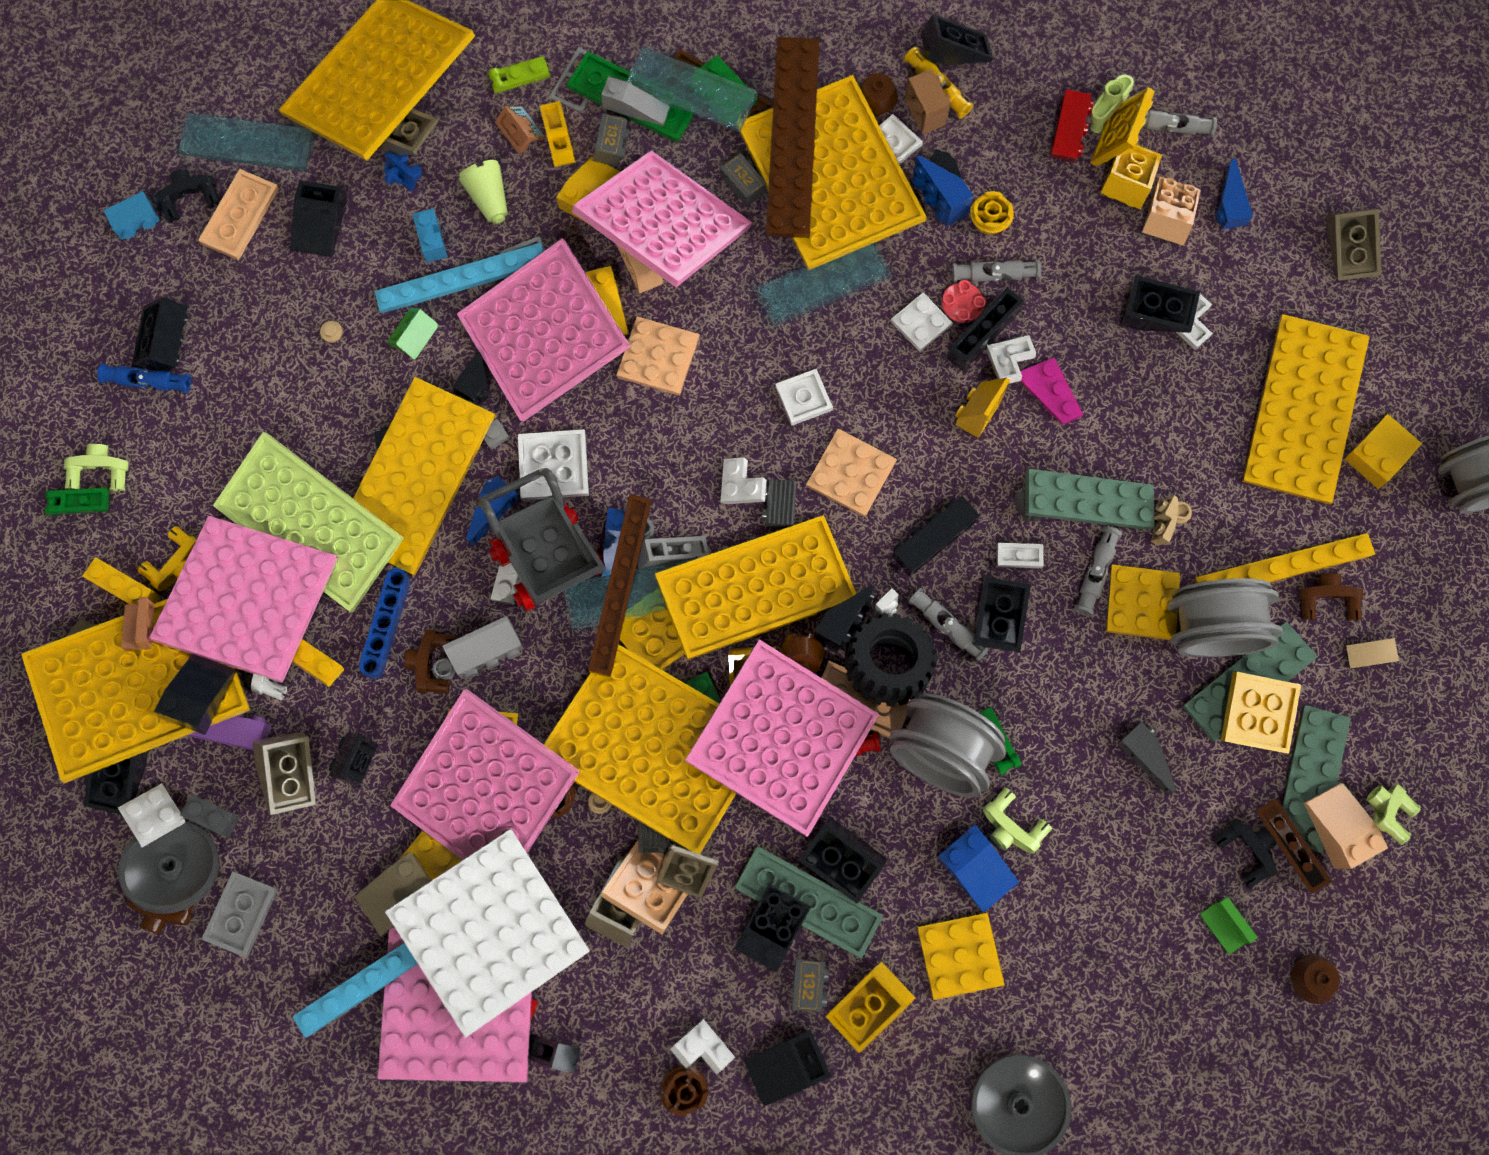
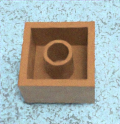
M932 69L908 78L905 102L921 134L923 135L945 126L951 101L948 94H944L940 78L935 76Z

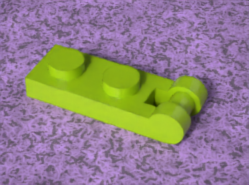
M542 56L501 69H490L488 76L493 81L492 88L494 93H499L549 78L550 73L545 58ZM507 77V81H501L500 78Z

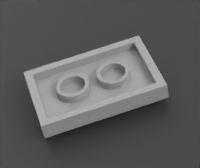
M232 871L201 940L248 958L278 889Z

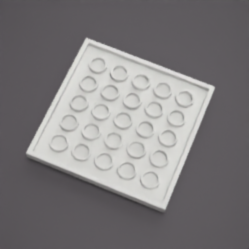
M511 829L385 912L465 1038L590 951Z

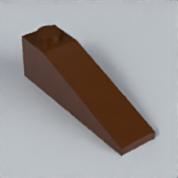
M1277 798L1256 810L1310 894L1332 883Z

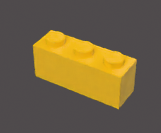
M96 557L82 575V577L128 604H138L139 597H148L155 604L160 598V595Z

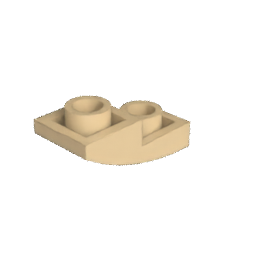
M1175 495L1161 499L1155 507L1154 519L1159 523L1154 527V535L1150 541L1157 546L1169 543L1173 536L1178 516V498Z
M1395 638L1346 645L1350 668L1399 661Z

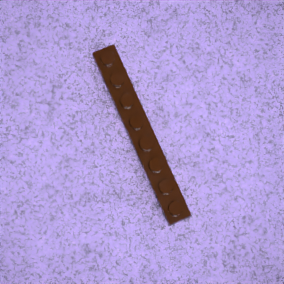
M629 494L590 659L589 673L611 677L652 499Z

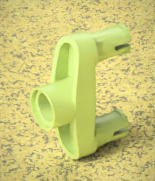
M1120 75L1115 80H1111L1106 84L1104 92L1095 103L1091 113L1092 123L1090 128L1094 133H1100L1107 119L1118 109L1122 102L1128 99L1134 85V80L1131 76Z
M87 444L86 455L69 457L64 460V469L66 470L64 489H80V474L83 469L103 467V469L111 470L110 490L125 491V474L128 471L129 462L109 457L107 445Z
M1396 784L1388 791L1382 785H1379L1366 799L1375 808L1373 823L1381 831H1386L1400 845H1403L1410 839L1411 833L1396 821L1395 815L1398 808H1401L1412 818L1419 813L1421 806L1415 803L1399 784Z
M1003 788L993 802H988L983 808L985 816L996 828L990 835V838L1003 850H1007L1013 843L1022 850L1033 854L1038 850L1040 842L1052 830V827L1048 824L1041 830L1046 821L1040 819L1029 834L1023 831L1003 812L1012 800L1016 798L1011 793L1005 799L1004 797L1010 790Z

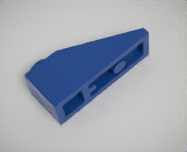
M1236 158L1231 159L1226 168L1215 213L1216 221L1221 224L1222 230L1248 225L1253 217Z
M498 476L494 479H489L484 484L479 498L507 484ZM515 491L489 502L497 520L519 499ZM476 506L466 536V540L472 547L491 528L481 507Z
M608 508L603 553L605 571H603L601 580L609 581L626 510Z

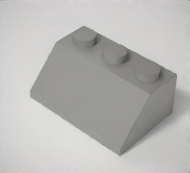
M507 616L443 645V649L457 675L460 678L465 677V679L475 677L479 674L478 670L485 667L492 669L500 664L499 661L506 657L513 659L521 654L520 651L524 649L513 624Z

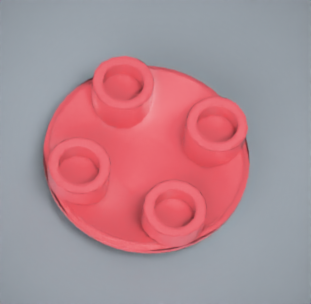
M967 280L950 285L942 296L944 312L949 318L959 323L975 321L983 313L986 300L980 290Z

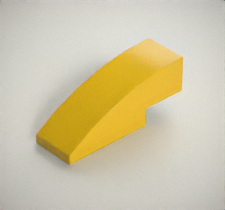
M560 101L539 105L554 167L575 163Z

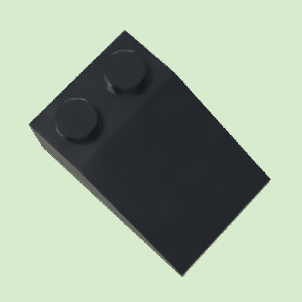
M935 14L931 15L920 34L926 59L931 63L957 65L992 62L994 59L986 34Z
M1135 275L1129 287L1121 325L1142 331L1191 333L1201 291Z
M985 577L982 580L974 638L975 646L1021 653L1030 584Z
M192 654L164 690L154 712L163 720L206 735L237 670Z
M348 732L346 737L343 736L339 743L338 749L340 751L337 758H334L330 763L329 776L360 788L378 744L363 734Z
M148 751L87 774L84 806L122 815L118 807L136 798L147 764Z

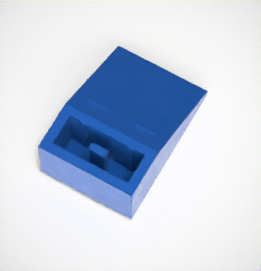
M917 156L912 181L917 189L920 188L924 193L923 197L927 205H932L935 209L937 220L940 223L943 222L948 227L968 216L974 196L964 181L922 156Z

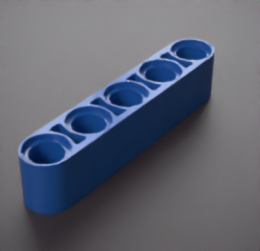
M400 568L391 569L385 577L359 662L360 671L370 679L381 677L385 670L409 591L410 578ZM403 576V581L398 585H394L395 578ZM390 598H397L393 606H387ZM390 619L388 627H380L383 620ZM383 641V647L380 650H374L375 643ZM369 664H377L373 672H367Z

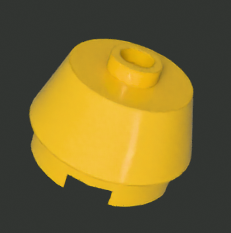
M996 191L986 192L978 197L971 206V219L977 230L985 235H995L1005 230L1013 220L1012 203L1003 197L1002 193Z

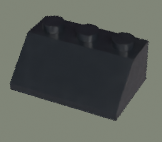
M162 297L143 307L131 367L169 371L176 368L180 360V355H178L179 347L184 340V335L182 334L183 327L188 319L186 305Z
M830 817L799 861L855 903H858L885 866L888 858Z

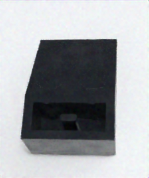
M299 180L293 204L291 251L333 257L347 203V197L342 187Z
M873 585L826 612L814 634L820 639L822 646L836 654L840 649L843 651L846 649L852 636L851 630L856 632L864 616L862 612H868L875 597L872 594L874 590Z
M768 884L734 949L777 973L811 906Z
M810 1029L744 1059L763 1107L831 1078V1074Z

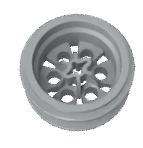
M1488 435L1459 446L1440 458L1443 465L1438 468V473L1440 475L1452 476L1458 495L1453 497L1449 503L1453 507L1461 506L1459 508L1460 513H1472L1489 509Z
M1222 579L1191 584L1175 590L1172 593L1173 599L1167 604L1169 611L1179 614L1181 632L1171 637V644L1178 647V653L1191 657H1226L1261 652L1277 646V638L1283 634L1281 626L1271 624L1269 606L1279 600V593L1272 590V584L1264 580Z
M921 694L917 699L910 700L905 708L907 715L911 719L906 729L894 730L889 736L891 743L890 752L896 761L918 778L946 792L963 797H976L979 792L986 791L990 786V779L985 773L989 762L1000 761L1006 755L1005 738L1002 732L991 721L975 710L947 697L935 694Z

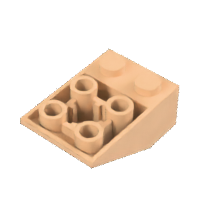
M1159 177L1142 232L1184 246L1194 223L1201 189L1193 185L1176 182L1171 178Z

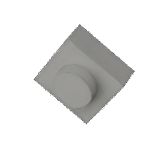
M498 419L492 422L484 438L490 450L510 439Z

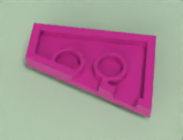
M1055 358L1020 371L1022 374L1020 382L1061 425L1083 416Z

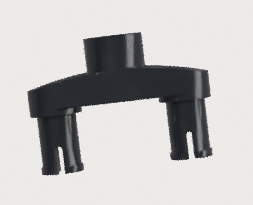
M186 169L172 172L169 175L172 184L162 188L155 195L167 223L174 222L172 217L175 221L180 219L174 202L184 198L186 194L203 192L208 208L214 207L212 199L216 206L221 202L215 190L216 184L212 176L198 175L190 177Z
M1235 818L1228 823V827L1212 836V840L1217 843L1216 845L1220 850L1236 838L1241 839L1246 846L1251 848L1253 851L1252 855L1258 861V866L1244 876H1241L1244 882H1248L1246 885L1250 890L1265 878L1270 879L1277 874V868L1268 852L1277 843L1264 827L1253 833L1242 821Z

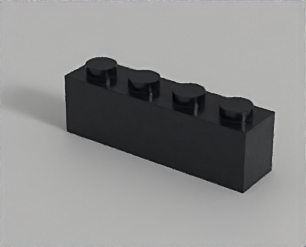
M1007 287L949 348L947 359L964 372L987 348V345H990L1021 312L1024 300Z
M963 496L958 500L955 498L950 500L944 506L946 509L942 513H934L927 520L929 523L923 528L921 526L917 527L910 534L912 537L906 542L901 540L893 548L895 550L892 555L893 559L909 577L979 520L980 515Z

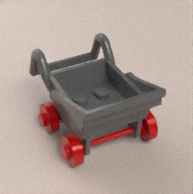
M538 469L476 500V506L482 508L491 530L496 535L495 538L489 540L491 549L488 552L494 562L498 561L501 567L511 562L521 581L513 585L515 591L513 598L518 607L522 606L526 612L535 608L534 604L537 605L591 577H597L605 571L601 556L598 552L594 551L577 523L579 519L573 508L570 509L566 503H563L561 490L550 469ZM540 477L546 479L552 496L498 522L489 502Z

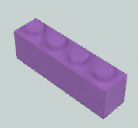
M243 714L210 726L206 735L194 732L186 736L253 750L252 741L268 738L271 725L265 723V718L251 715V718L248 719L243 718Z

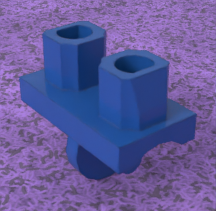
M391 151L385 153L387 160L383 170L386 173L385 181L389 185L395 182L398 185L402 184L411 192L416 187V182L422 177V169L417 164L410 168L406 166L409 160L407 155H394Z

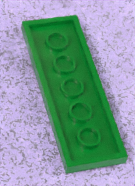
M586 52L567 82V89L603 106L601 95L608 77L628 82L669 105L670 110L664 126L621 113L617 114L677 144L679 143L698 111L697 105L593 53Z

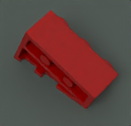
M1066 89L1060 103L1062 105L1057 118L1058 122L1050 153L1051 158L1075 162L1077 157L1082 156L1084 144H1081L1082 136H1086L1089 123H1086L1087 114L1091 115L1094 102L1090 101L1092 94Z

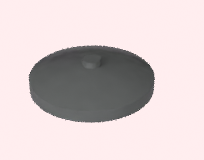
M186 822L144 847H141L136 837H134L122 853L118 868L119 882L127 898L140 909L157 914L179 912L196 904L210 891L219 872V854L214 841L206 831L195 824Z
M1014 1054L995 1060L978 1076L971 1094V1114L975 1127L981 1137L1003 1155H1043L1053 1149L1066 1133L1071 1118V1100L1066 1084L1054 1068L1036 1057Z

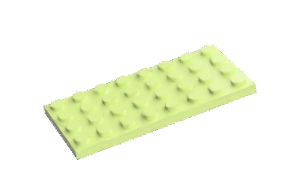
M265 432L256 441L213 505L237 525L336 555L338 560L324 592L349 612H354L404 540L402 535Z

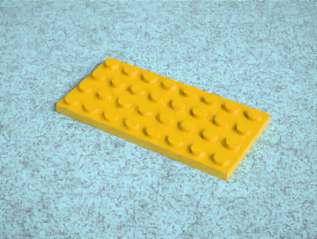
M1284 314L1280 316L1242 482L1326 504L1333 503L1370 336Z
M414 377L353 498L404 537V540L388 563L413 575H416L496 416L484 408L417 377Z
M824 515L657 572L654 575L687 660L827 611L856 594Z

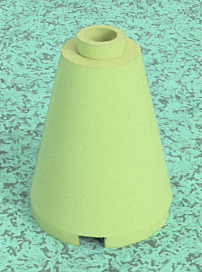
M497 160L483 161L484 166L477 167L474 164L464 169L459 174V180L487 221L498 224L503 222L508 215L501 169Z

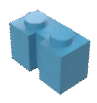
M143 191L103 210L113 231L121 240L132 238L137 233L136 230L142 227L150 229L160 221L152 203Z
M434 209L412 214L426 262L447 258L445 244Z

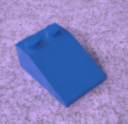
M976 825L972 826L936 857L983 913L1019 883L993 845Z

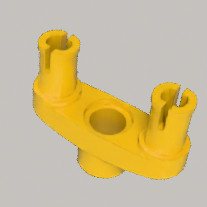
M178 526L172 528L177 533V536L169 531L168 538L177 543L180 548L159 571L148 561L141 564L147 571L142 567L138 568V573L148 579L151 586L158 591L168 589L177 581L197 540L194 536L186 534Z

